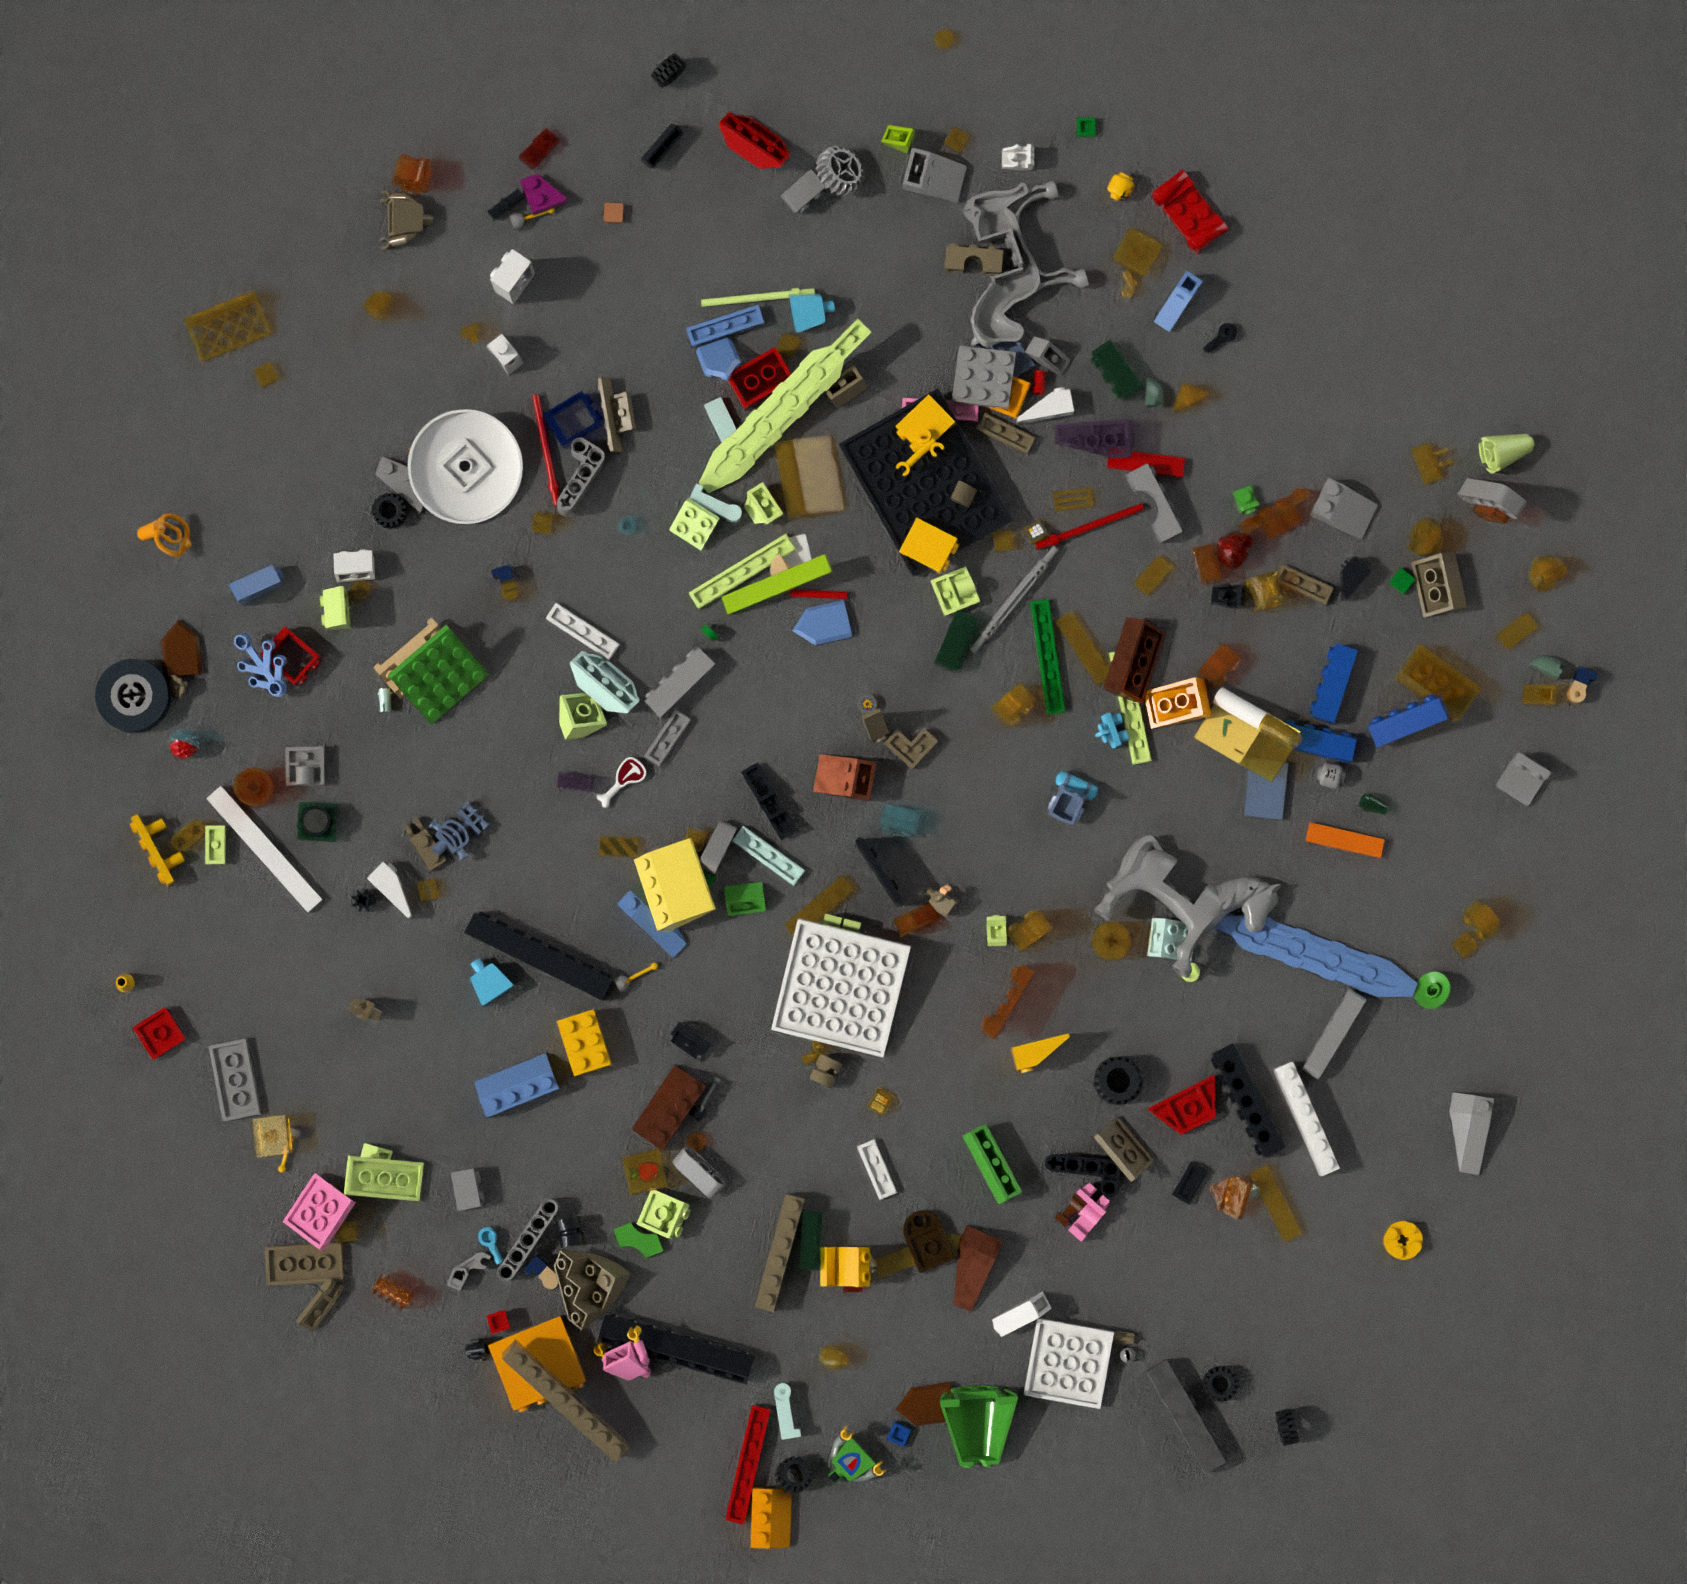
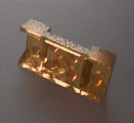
M1022 964L1019 968L1017 966L1014 967L1009 977L1012 978L1010 983L1014 984L1016 988L1011 987L1006 995V998H1008L1007 1003H1002L996 1012L999 1015L998 1018L992 1014L989 1017H984L979 1025L982 1028L981 1033L993 1040L996 1038L1033 976L1034 972Z

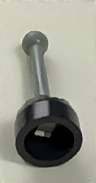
M719 1077L713 1078V1084L701 1105L694 1106L690 1110L689 1115L703 1121L706 1114L704 1105L715 1086L720 1083Z

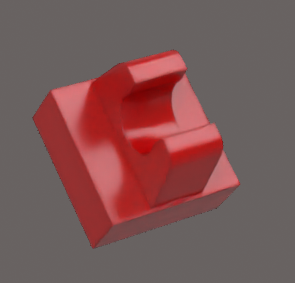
M505 1309L486 1315L492 1334L511 1328Z

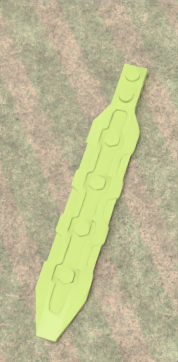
M857 318L832 345L813 350L799 364L800 366L772 391L773 393L757 410L754 409L746 417V421L713 451L699 484L708 493H711L740 479L755 464V461L770 445H774L782 437V433L797 418H800L824 391H827L840 378L844 360L871 331Z

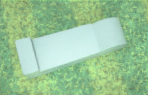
M696 483L690 496L691 500L731 523L740 521L742 511L738 505H728L703 493L704 487Z
M780 1383L775 1387L774 1395L781 1438L783 1440L801 1437L800 1428L794 1429L789 1400L791 1388L786 1383Z

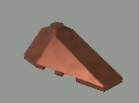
M968 1225L959 1242L954 1305L972 1312L1003 1241Z

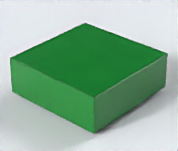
M1096 117L1076 118L1077 138L1096 137Z
M1400 567L1388 584L1403 595L1415 581V578Z

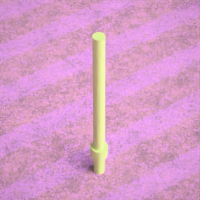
M791 288L790 291L701 299V306L787 299L789 294H815L814 288L800 290L799 288Z

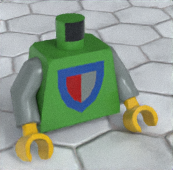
M845 1426L841 1434L833 1442L830 1455L832 1457L831 1462L836 1468L828 1476L835 1483L844 1476L849 1482L853 1480L858 1483L884 1474L887 1468L882 1470L879 1467L883 1462L880 1461L876 1464L852 1438L854 1431L847 1433L846 1429L848 1426Z

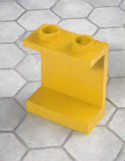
M928 394L896 425L898 430L896 434L903 441L907 439L911 443L909 447L916 452L924 445L918 441L917 437L920 436L922 439H927L928 434L924 431L925 429L931 432L932 438L936 441L949 428L951 429L955 426L956 423Z
M916 518L899 553L941 574L942 570L946 572L950 564L948 559L951 554L955 555L959 544H957L958 539Z
M820 1247V1286L870 1287V1247Z

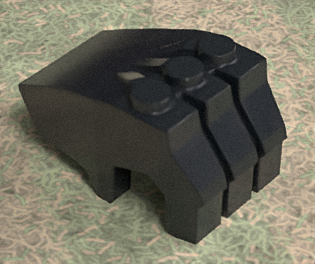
M1230 583L1213 585L1211 605L1229 609H1242L1244 607L1243 600L1245 599L1246 587L1240 584L1231 585Z

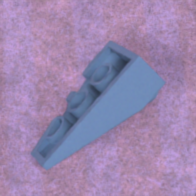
M641 881L617 903L627 915L673 958L687 945L678 928L670 932L657 931Z

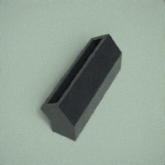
M671 123L644 154L641 161L650 169L654 168L684 132L677 125ZM675 131L676 134L670 139V141L666 145H664V142ZM659 148H661L662 150L652 160V162H650L649 160L652 158V156L658 151Z

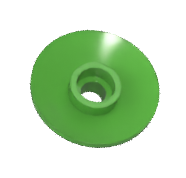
M1426 973L1417 981L1414 992L1417 1003L1426 1009L1439 1008L1450 996V982L1442 973Z

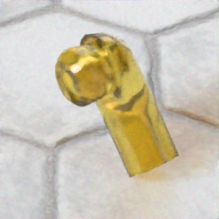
M1127 270L1121 274L1125 281L1121 294L1124 298H1131L1135 293L1137 283L1130 270Z
M814 1040L811 1052L801 1056L804 1065L818 1060L819 1055L824 1051V1044L822 1042Z

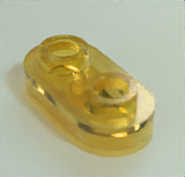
M199 820L190 821L173 835L171 839L172 847L179 852L187 851L204 837L205 824ZM198 826L200 831L195 834L193 829ZM180 839L185 840V844L183 846L179 845Z

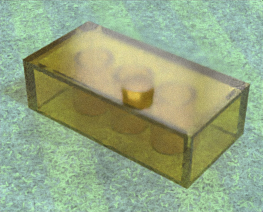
M1421 644L1413 650L1394 677L1396 681L1423 700L1428 695L1435 694L1436 696L1441 694L1450 714L1448 718L1455 723L1463 717L1482 690L1479 685Z

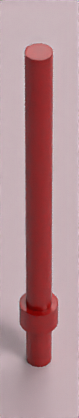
M534 394L532 399L549 479L548 489L552 494L554 506H557L560 486L559 482L556 481L539 394Z
M1140 503L1058 535L1056 533L1052 534L1047 539L1036 542V549L1040 550L1050 545L1052 547L1056 546L1063 540L1143 511L1144 507Z

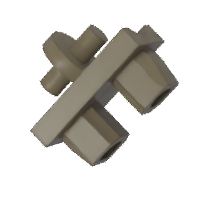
M354 998L349 1003V1010L364 1021L370 1018L377 1022L382 1013L381 1010L374 1007V1003L367 999Z

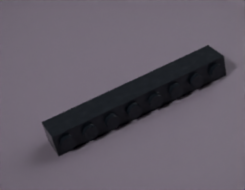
M482 911L479 914L474 912L464 932L465 934L604 1001L614 981L610 979V974L602 970L598 973L593 970L594 966L583 962L581 965L575 962L576 957L567 953L563 956L558 953L559 949L551 945L547 948L541 945V940L533 936L531 939L524 937L525 932L516 928L512 931L506 928L508 924L498 919L496 922L489 920L490 915Z
M605 1314L598 1343L615 1348L630 1341L634 1343V1340H630L627 1337V1333L630 1328L634 1331V1328L639 1326L642 1330L639 1339L643 1341L650 1358L747 1385L755 1357L751 1356L748 1352H737L727 1346L720 1347L709 1341L702 1342L695 1340L691 1336L678 1335L670 1330L663 1331L653 1325L646 1326L639 1324L635 1320L621 1319L614 1314Z

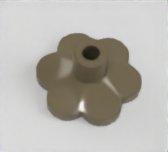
M172 675L171 680L168 682L171 694L178 699L182 698L185 688L188 686L187 682L182 681L176 675Z

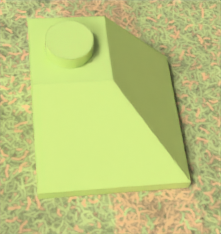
M586 693L560 696L559 724L565 740L583 738L607 725L601 706Z

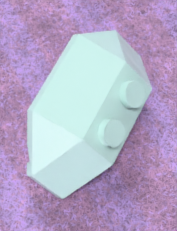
M581 651L570 662L577 686L606 711L628 713L639 703L640 700L637 697L633 681L605 657Z

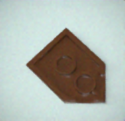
M177 620L161 640L165 678H171L172 675L182 677L203 674L200 637L180 620Z
M950 1382L911 1387L895 1410L916 1426L946 1422L940 1405V1396L944 1392L951 1393Z

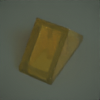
M1182 382L1172 409L1173 414L1207 399L1209 392Z
M1524 685L1522 704L1544 707L1554 706L1556 704L1557 685Z

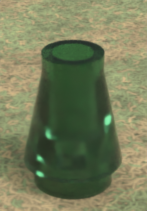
M1364 793L1359 802V807L1367 812L1386 815L1389 809L1388 804H1385L1371 793Z

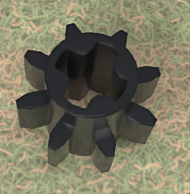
M365 889L364 893L357 890L356 897L351 896L355 900L352 907L359 906V912H362L363 908L370 911L369 906L375 905L371 900L375 895H367L368 889ZM361 896L368 898L365 901V905L362 903L359 904V902L361 901Z
M482 1338L470 1340V1344L466 1346L467 1357L473 1359L474 1363L486 1361L485 1357L490 1354L489 1344L483 1342Z

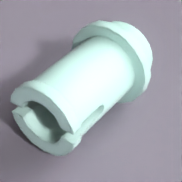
M390 688L379 689V693H377L380 701V712L392 711L391 694L393 692H391Z

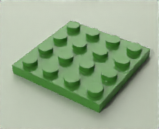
M447 625L388 674L389 678L430 724H433L489 675Z

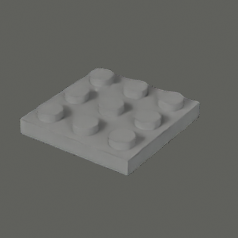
M959 346L952 403L1009 409L1016 352Z

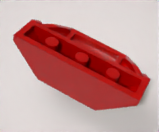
M728 112L718 124L728 148L759 169L781 167L791 156L783 139L752 117Z

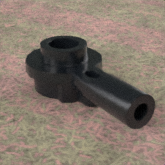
M1230 323L1222 324L1218 329V336L1203 347L1204 351L1208 354L1221 342H1231L1234 340L1237 334L1235 326Z

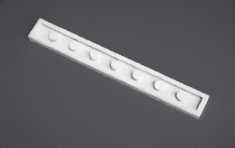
M222 786L206 798L308 913L323 900Z

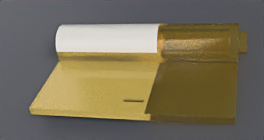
M1223 687L1220 688L1213 700L1212 716L1205 718L1194 738L1272 783L1294 747H1298L1303 738L1301 732Z

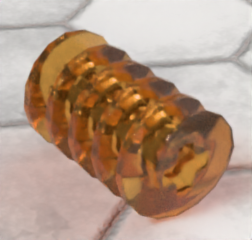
M381 1274L372 1289V1294L375 1295L379 1292L378 1298L381 1299L386 1296V1303L392 1300L393 1307L399 1303L398 1310L401 1311L405 1307L407 1309L416 1291L414 1290L409 1294V1287L402 1290L403 1283L395 1286L396 1279L389 1282V1275L382 1278Z

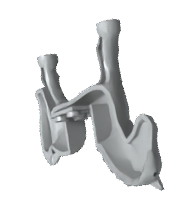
M1053 180L1043 185H1035L1031 189H1028L1025 183H1020L1012 190L981 193L973 196L963 209L966 218L974 225L975 233L980 243L1006 237L1007 249L1012 250V264L1014 267H1017V269L992 276V282L989 284L988 289L983 292L973 307L971 324L974 337L971 346L979 343L984 347H989L999 342L1019 341L1023 336L1024 328L1021 324L1008 319L1004 313L1015 303L1029 298L1041 289L1062 283H1072L1079 288L1089 287L1084 269L1072 271L1067 267H1063L1051 273L1040 271L1021 235L1019 227L1020 214L1029 204L1043 197L1052 200L1059 198Z
M1144 836L1135 840L1125 854L1118 874L1107 882L1110 891L1104 895L1102 902L1095 908V912L1102 918L1110 921L1114 915L1113 909L1115 904L1123 895L1130 891L1143 890L1158 898L1187 926V936L1177 947L1178 960L1172 966L1177 973L1185 978H1188L1192 972L1190 958L1195 946L1202 936L1217 926L1228 913L1241 907L1245 916V926L1250 932H1259L1264 928L1268 913L1278 903L1276 892L1281 887L1280 884L1269 885L1255 877H1240L1215 885L1208 883L1194 904H1192L1188 896L1185 894L1180 895L1175 891L1176 888L1173 885L1163 882L1178 860L1169 853L1164 852L1154 836ZM1150 847H1153L1155 849L1148 851Z

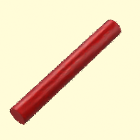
M791 589L790 597L847 599V592Z

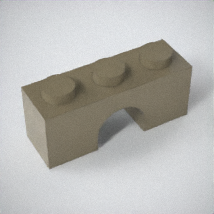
M955 243L946 246L944 272L963 274L964 264L968 260L975 259L982 265V275L995 276L1002 273L1003 250H999V247L989 246L988 249L980 248L979 245L961 247V244Z

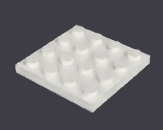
M1038 1318L1024 1395L1100 1409L1114 1331Z

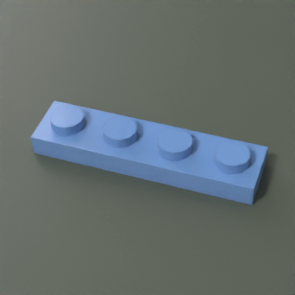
M759 305L688 327L686 330L691 346L695 347L763 325L764 321Z

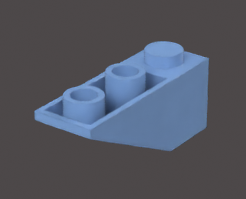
M1186 271L1157 315L1154 323L1170 332L1203 281Z

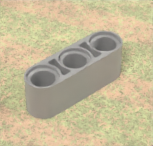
M722 820L719 821L699 860L703 870L715 875L736 834L737 827Z
M685 1146L673 1159L674 1166L709 1198H714L726 1185L725 1179L689 1146Z

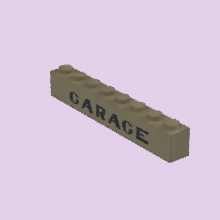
M515 1339L502 1353V1359L610 1459L616 1463L629 1449L628 1442L521 1343Z

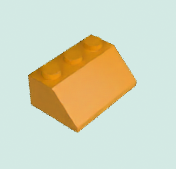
M753 1487L750 1548L771 1549L790 1547L792 1503L790 1491L785 1493L783 1491L784 1488Z

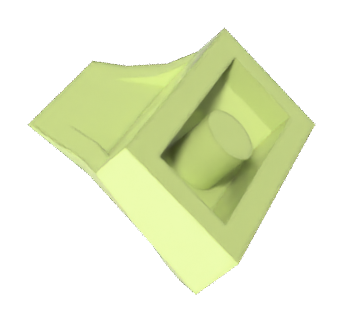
M763 482L747 492L744 508L755 524L765 523L768 525L783 515V512Z

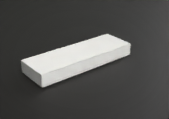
M875 1139L857 1146L879 1200L897 1193Z

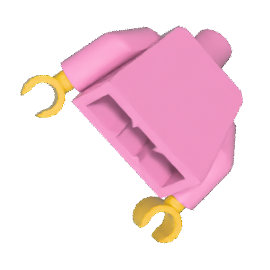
M636 1326L634 1331L630 1328L627 1333V1337L630 1340H634V1343L630 1341L608 1352H605L608 1349V1345L600 1343L595 1346L594 1353L597 1356H602L601 1360L604 1363V1371L625 1380H632L638 1376L649 1377L651 1374V1368L648 1367L650 1359L643 1341L639 1339L642 1331L639 1326Z

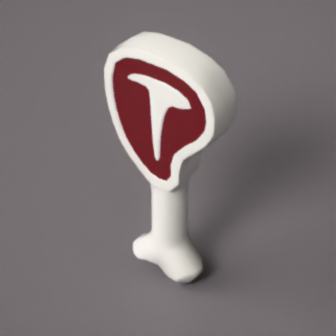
M628 757L620 764L616 772L615 784L607 793L597 795V799L602 802V807H609L611 798L626 785L639 783L645 779L647 772L640 761L633 757Z

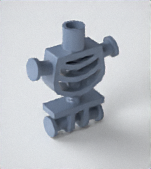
M471 801L466 803L462 810L459 809L457 811V814L464 821L462 824L454 820H447L442 825L435 818L429 825L430 828L433 827L437 830L435 836L439 841L431 847L436 855L440 856L448 849L452 855L457 853L460 861L470 856L463 849L469 841L467 828L470 827L479 836L481 831L483 832L491 825L490 822L487 823L483 819L485 817L483 814L478 816L477 812L479 810L473 808ZM465 809L469 815H466L462 810ZM473 816L476 819L474 822L470 820ZM476 824H479V826L482 828L481 831L478 829ZM449 825L457 827L456 830L450 827ZM461 834L464 835V838H465V842H464V843H462V839H461V837H460Z

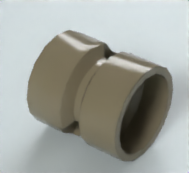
M820 1054L816 1062L817 1068L812 1070L809 1079L831 1089L836 1080L834 1075L839 1073L842 1064Z

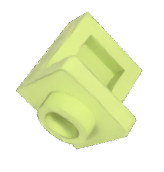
M993 915L987 917V945L1007 946L1006 916Z

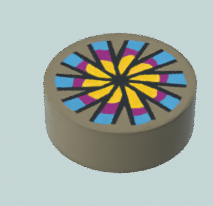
M872 695L860 697L858 708L862 713L867 714L876 710L877 701Z

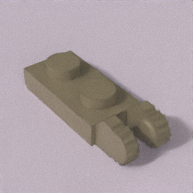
M418 817L413 818L414 823L421 832L414 835L410 825L406 823L403 826L425 864L432 871L447 860L443 854L438 856L431 847L436 844L428 830L423 827Z
M328 1278L323 1283L321 1290L318 1291L296 1320L298 1324L313 1332L336 1303L343 1290V1286L340 1284L334 1286V1280Z

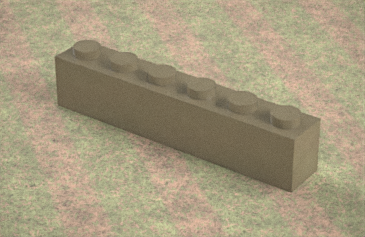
M789 1194L785 1195L755 1304L756 1308L774 1312L805 1200L803 1198Z

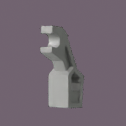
M485 1252L475 1253L474 1256L453 1268L447 1286L461 1291L470 1275L468 1271L473 1268L486 1269L487 1266L483 1265L481 1260L482 1258L490 1260L492 1256ZM457 1270L465 1272L463 1280L454 1277Z

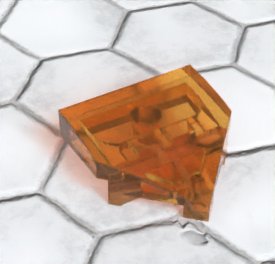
M1234 1176L1209 1187L1210 1193L1214 1194L1217 1202V1210H1222L1223 1213L1237 1220L1243 1218L1252 1183Z

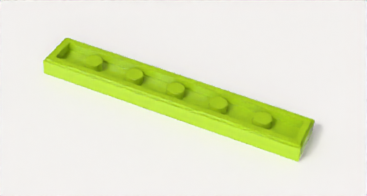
M824 554L724 595L721 598L727 614L731 615L833 573L827 555Z

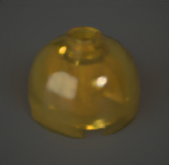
M1424 517V521L1419 520L1414 525L1408 536L1411 539L1410 544L1407 543L1406 545L1407 550L1419 556H1429L1440 550L1443 545L1442 529L1436 522L1427 517Z
M1552 555L1538 556L1532 561L1528 577L1536 591L1544 592L1554 587L1556 584L1553 582L1558 578L1562 580L1568 569L1558 557Z

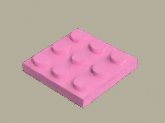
M314 1173L283 1222L324 1252L356 1202L320 1175Z

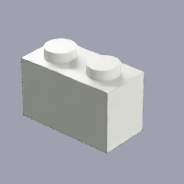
M362 549L357 552L341 551L334 553V575L337 583L375 579L372 550Z

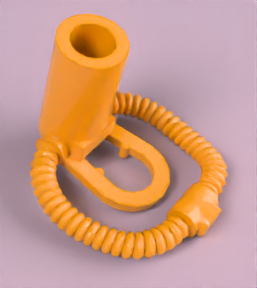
M166 513L161 518H158V520L150 522L137 530V535L141 541H148L154 538L160 550L174 557H181L186 549H189L192 545L190 542L189 525H187L182 517L176 514ZM166 519H175L184 527L185 535L179 551H173L165 547L160 541L159 537L170 544H178L182 539L181 530L177 526L165 522ZM166 527L176 531L178 535L176 540H172L170 536L164 534Z

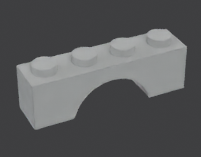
M1147 463L1126 474L1125 476L1133 492H1145L1152 496L1157 503L1158 515L1151 527L1159 542L1161 543L1181 533L1182 522L1179 517L1175 518L1172 512L1174 507L1170 500H1166L1164 496L1166 492L1163 485L1157 483L1155 479L1157 474L1153 466L1149 467Z

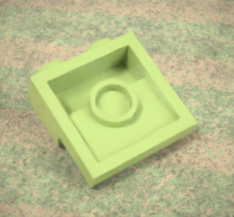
M651 1188L637 1225L675 1240L676 1237L678 1238L682 1234L683 1228L681 1225L683 1220H686L690 1215V1209H688L690 1205Z

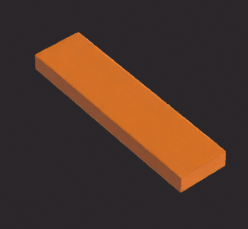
M1309 822L1305 841L1381 858L1385 839Z

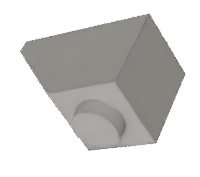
M1035 336L1025 351L1035 362L1059 376H1062L1071 361L1051 342Z

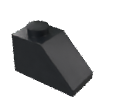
M1356 556L1352 559L1347 558L1341 565L1343 569L1340 571V589L1343 601L1371 573V570Z

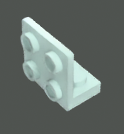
M1152 918L1147 956L1178 960L1176 949L1187 936V926L1182 921Z

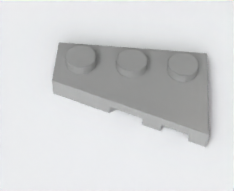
M382 457L375 475L419 513H422L424 506L418 500L411 487L408 467Z

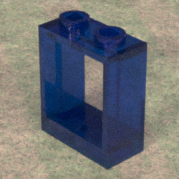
M580 391L543 413L546 422L563 449L570 446L574 439L583 438L602 427L601 420H603V417L598 409L596 411L593 410L591 406L593 401L588 393L584 395ZM582 400L595 423L566 439L554 416Z

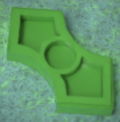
M632 1222L613 1229L620 1248L626 1246L637 1248L643 1253L645 1258L664 1251L657 1233H641L634 1227Z

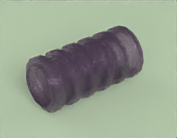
M563 771L558 773L557 788L563 787V789L569 788V790L575 789V791L581 790V792L587 791V793H590L592 790V776L587 778L586 775L581 777L580 774L577 776L574 773L569 775L568 772L563 774Z

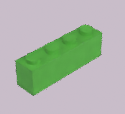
M986 1123L962 1136L998 1205L1022 1193Z

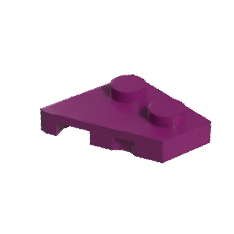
M539 174L520 180L533 215L567 203L566 197Z

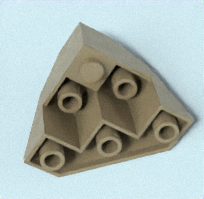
M560 1250L554 1268L568 1320L581 1330L587 1328L612 1307L625 1289L631 1273L618 1263L594 1253Z

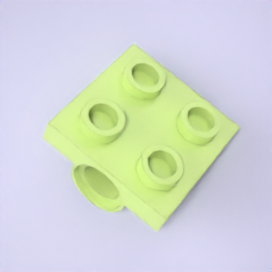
M687 498L669 530L699 550H702L720 518L690 498Z
M966 566L930 581L944 616L980 603L975 585Z

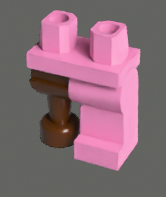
M1090 1183L1082 1189L1079 1188L1071 1197L1070 1204L1062 1214L1058 1212L1054 1217L1066 1228L1070 1223L1068 1219L1077 1212L1080 1216L1068 1230L1081 1242L1106 1213L1105 1209L1110 1203L1104 1195L1094 1202L1090 1197L1097 1189Z

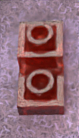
M545 128L533 139L532 144L519 155V159L531 170H534L560 140Z

